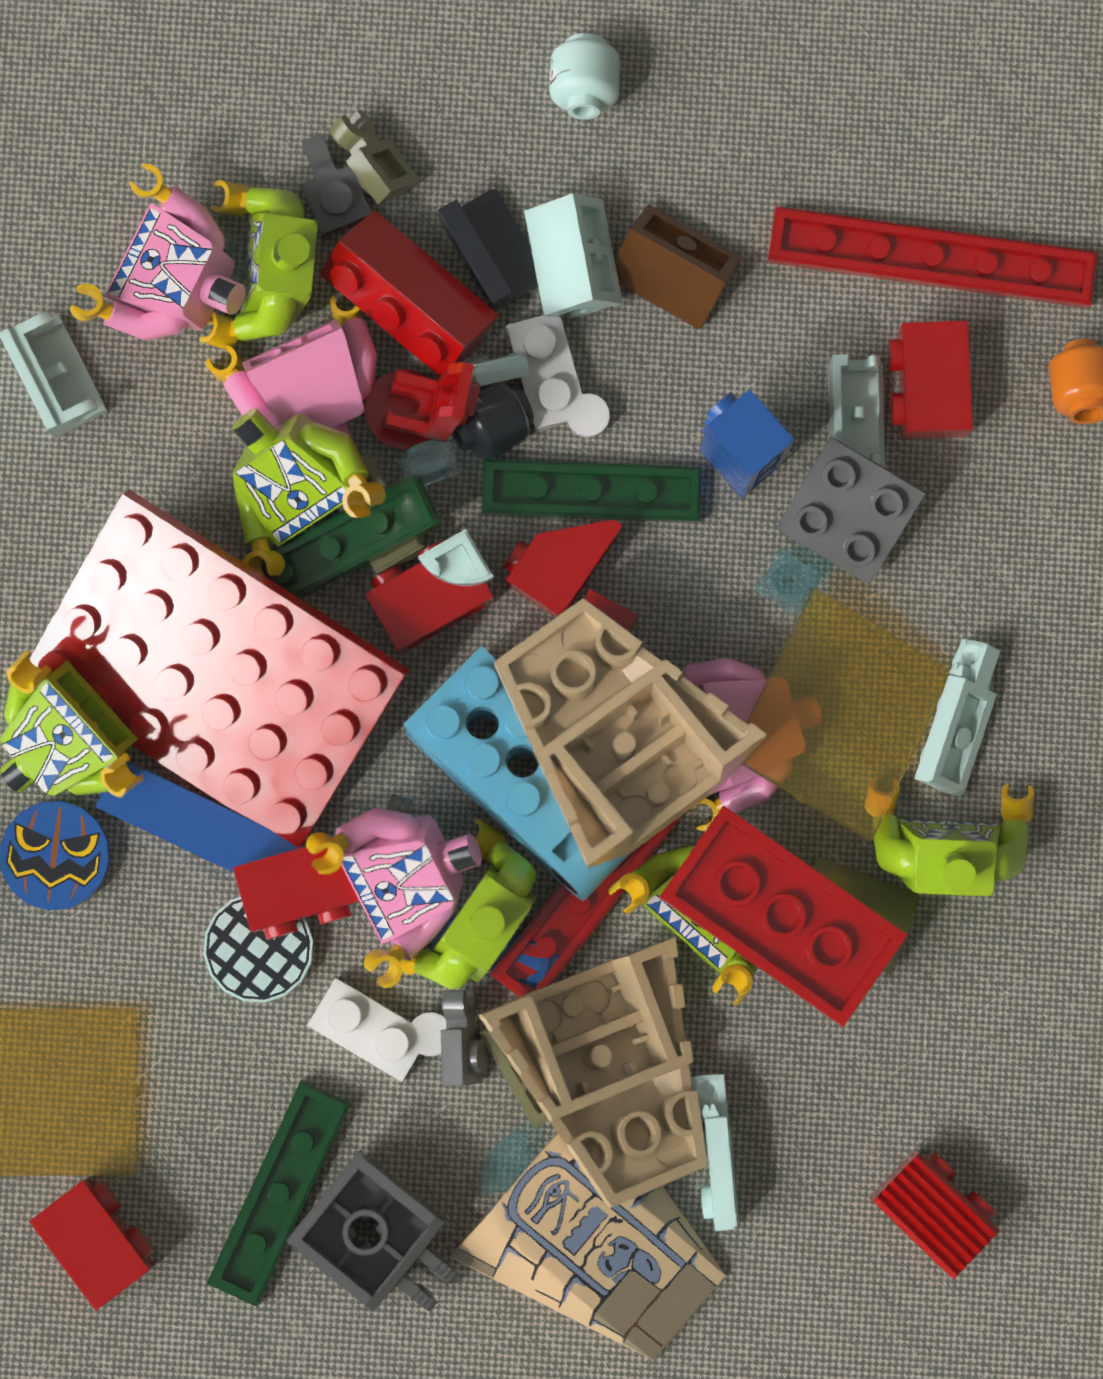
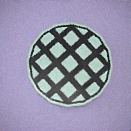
M241 896L231 899L214 914L205 932L203 956L210 976L224 992L242 1001L266 1003L287 996L303 982L313 962L314 940L308 920L305 918L296 921L298 932L266 940L264 930L256 933L250 932Z

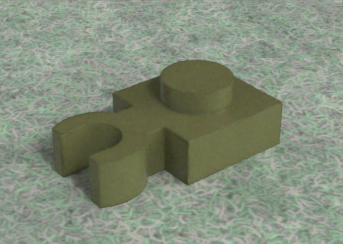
M358 110L350 119L346 115L341 116L329 128L333 139L352 154L346 162L357 176L360 186L373 197L377 204L409 193L421 181L389 138L381 141L375 135V128L371 119L362 110Z

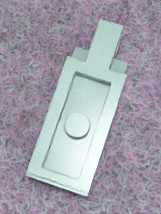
M962 639L952 661L953 666L949 671L950 675H948L943 694L939 698L937 712L926 745L920 755V763L914 778L915 780L947 794L959 797L964 795L997 696L996 693L990 691V686L1000 650L983 642Z
M725 1074L691 1077L693 1091H698L700 1113L705 1118L706 1129H703L711 1182V1185L701 1186L704 1219L714 1218L715 1231L735 1230L740 1221Z

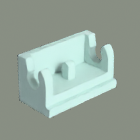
M572 193L524 211L544 316L555 317L570 312V317L574 318L623 304L603 199Z
M47 311L0 332V338L47 431L54 438L108 412L58 313L51 316L50 312Z
M832 355L828 364L829 438L830 436L836 438L885 468L883 363H880V357L876 355H871L865 360H850L849 355Z

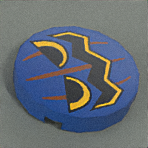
M63 801L39 802L20 812L6 828L0 845V868L10 890L26 904L48 911L72 909L90 899L104 884L111 864L110 841L99 821L84 808Z

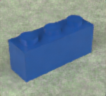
M750 389L739 398L733 392H730L708 411V418L704 422L706 426L701 431L704 436L699 449L741 499L747 496L784 463L794 442V438Z

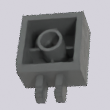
M361 1149L286 1240L289 1245L372 1311L377 1309L394 1286L398 1287L425 1310L432 1311L438 1303L433 1293L405 1274L417 1258L427 1265L431 1272L442 1281L453 1284L460 1276L457 1270L427 1246L445 1224L446 1218ZM360 1216L365 1221L368 1216L375 1218L379 1222L376 1231L382 1236L381 1239L376 1243L370 1238L366 1244L359 1242L355 1238L359 1228L353 1223L354 1219Z

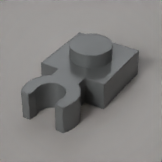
M443 990L442 1006L446 1019V1029L441 1030L442 1086L481 1084L482 1073L486 1071L488 1064V1050L485 1041L481 1040L479 1034L481 1028H475V1018L478 1009L477 990Z

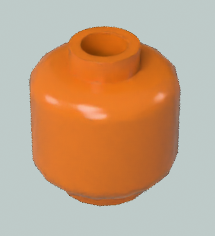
M1092 339L1073 340L1064 346V350L1055 355L1048 364L1053 406L1060 414L1069 417V420L1073 423H1097L1103 421V346L1097 345L1096 341Z

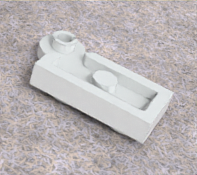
M542 315L506 325L513 353L522 354L527 357L530 375L520 377L524 393L533 410L535 432L559 426V424L567 422L570 429L578 436L590 438L601 434L606 429L610 419L609 408L601 397L591 393L582 394L560 315L555 317Z
M335 978L307 1026L403 1082L419 1054L436 1056L441 1053V1030L446 1029V1019L441 1014L426 1012L417 1016L411 1023L340 979Z

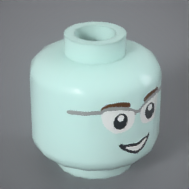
M582 33L567 38L564 43L555 48L550 58L549 92L551 100L558 107L566 110L571 117L577 119L595 118L600 112L612 107L620 94L621 63L618 52L607 44L603 37L595 34Z

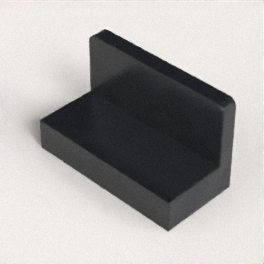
M496 189L487 191L463 206L456 199L438 209L439 222L491 309L497 312L539 288L531 247Z

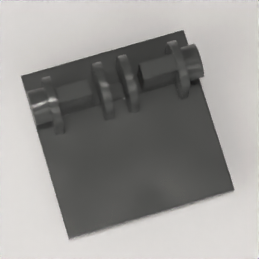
M830 436L776 529L870 585L926 492Z

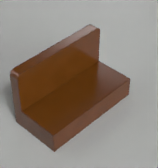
M648 204L630 228L615 259V265L620 286L689 325L701 329L721 292L735 273L742 256Z

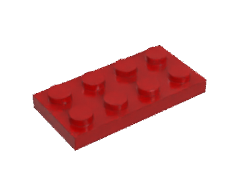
M724 805L658 897L841 1027L846 1025L908 936Z

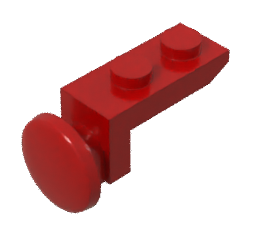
M466 362L451 363L438 380L430 379L420 372L407 369L394 370L384 374L373 383L372 392L365 399V418L369 429L380 442L399 450L417 449L432 440L445 442L458 425L464 426L468 415L472 416L475 411L480 390V383L471 381L475 365Z

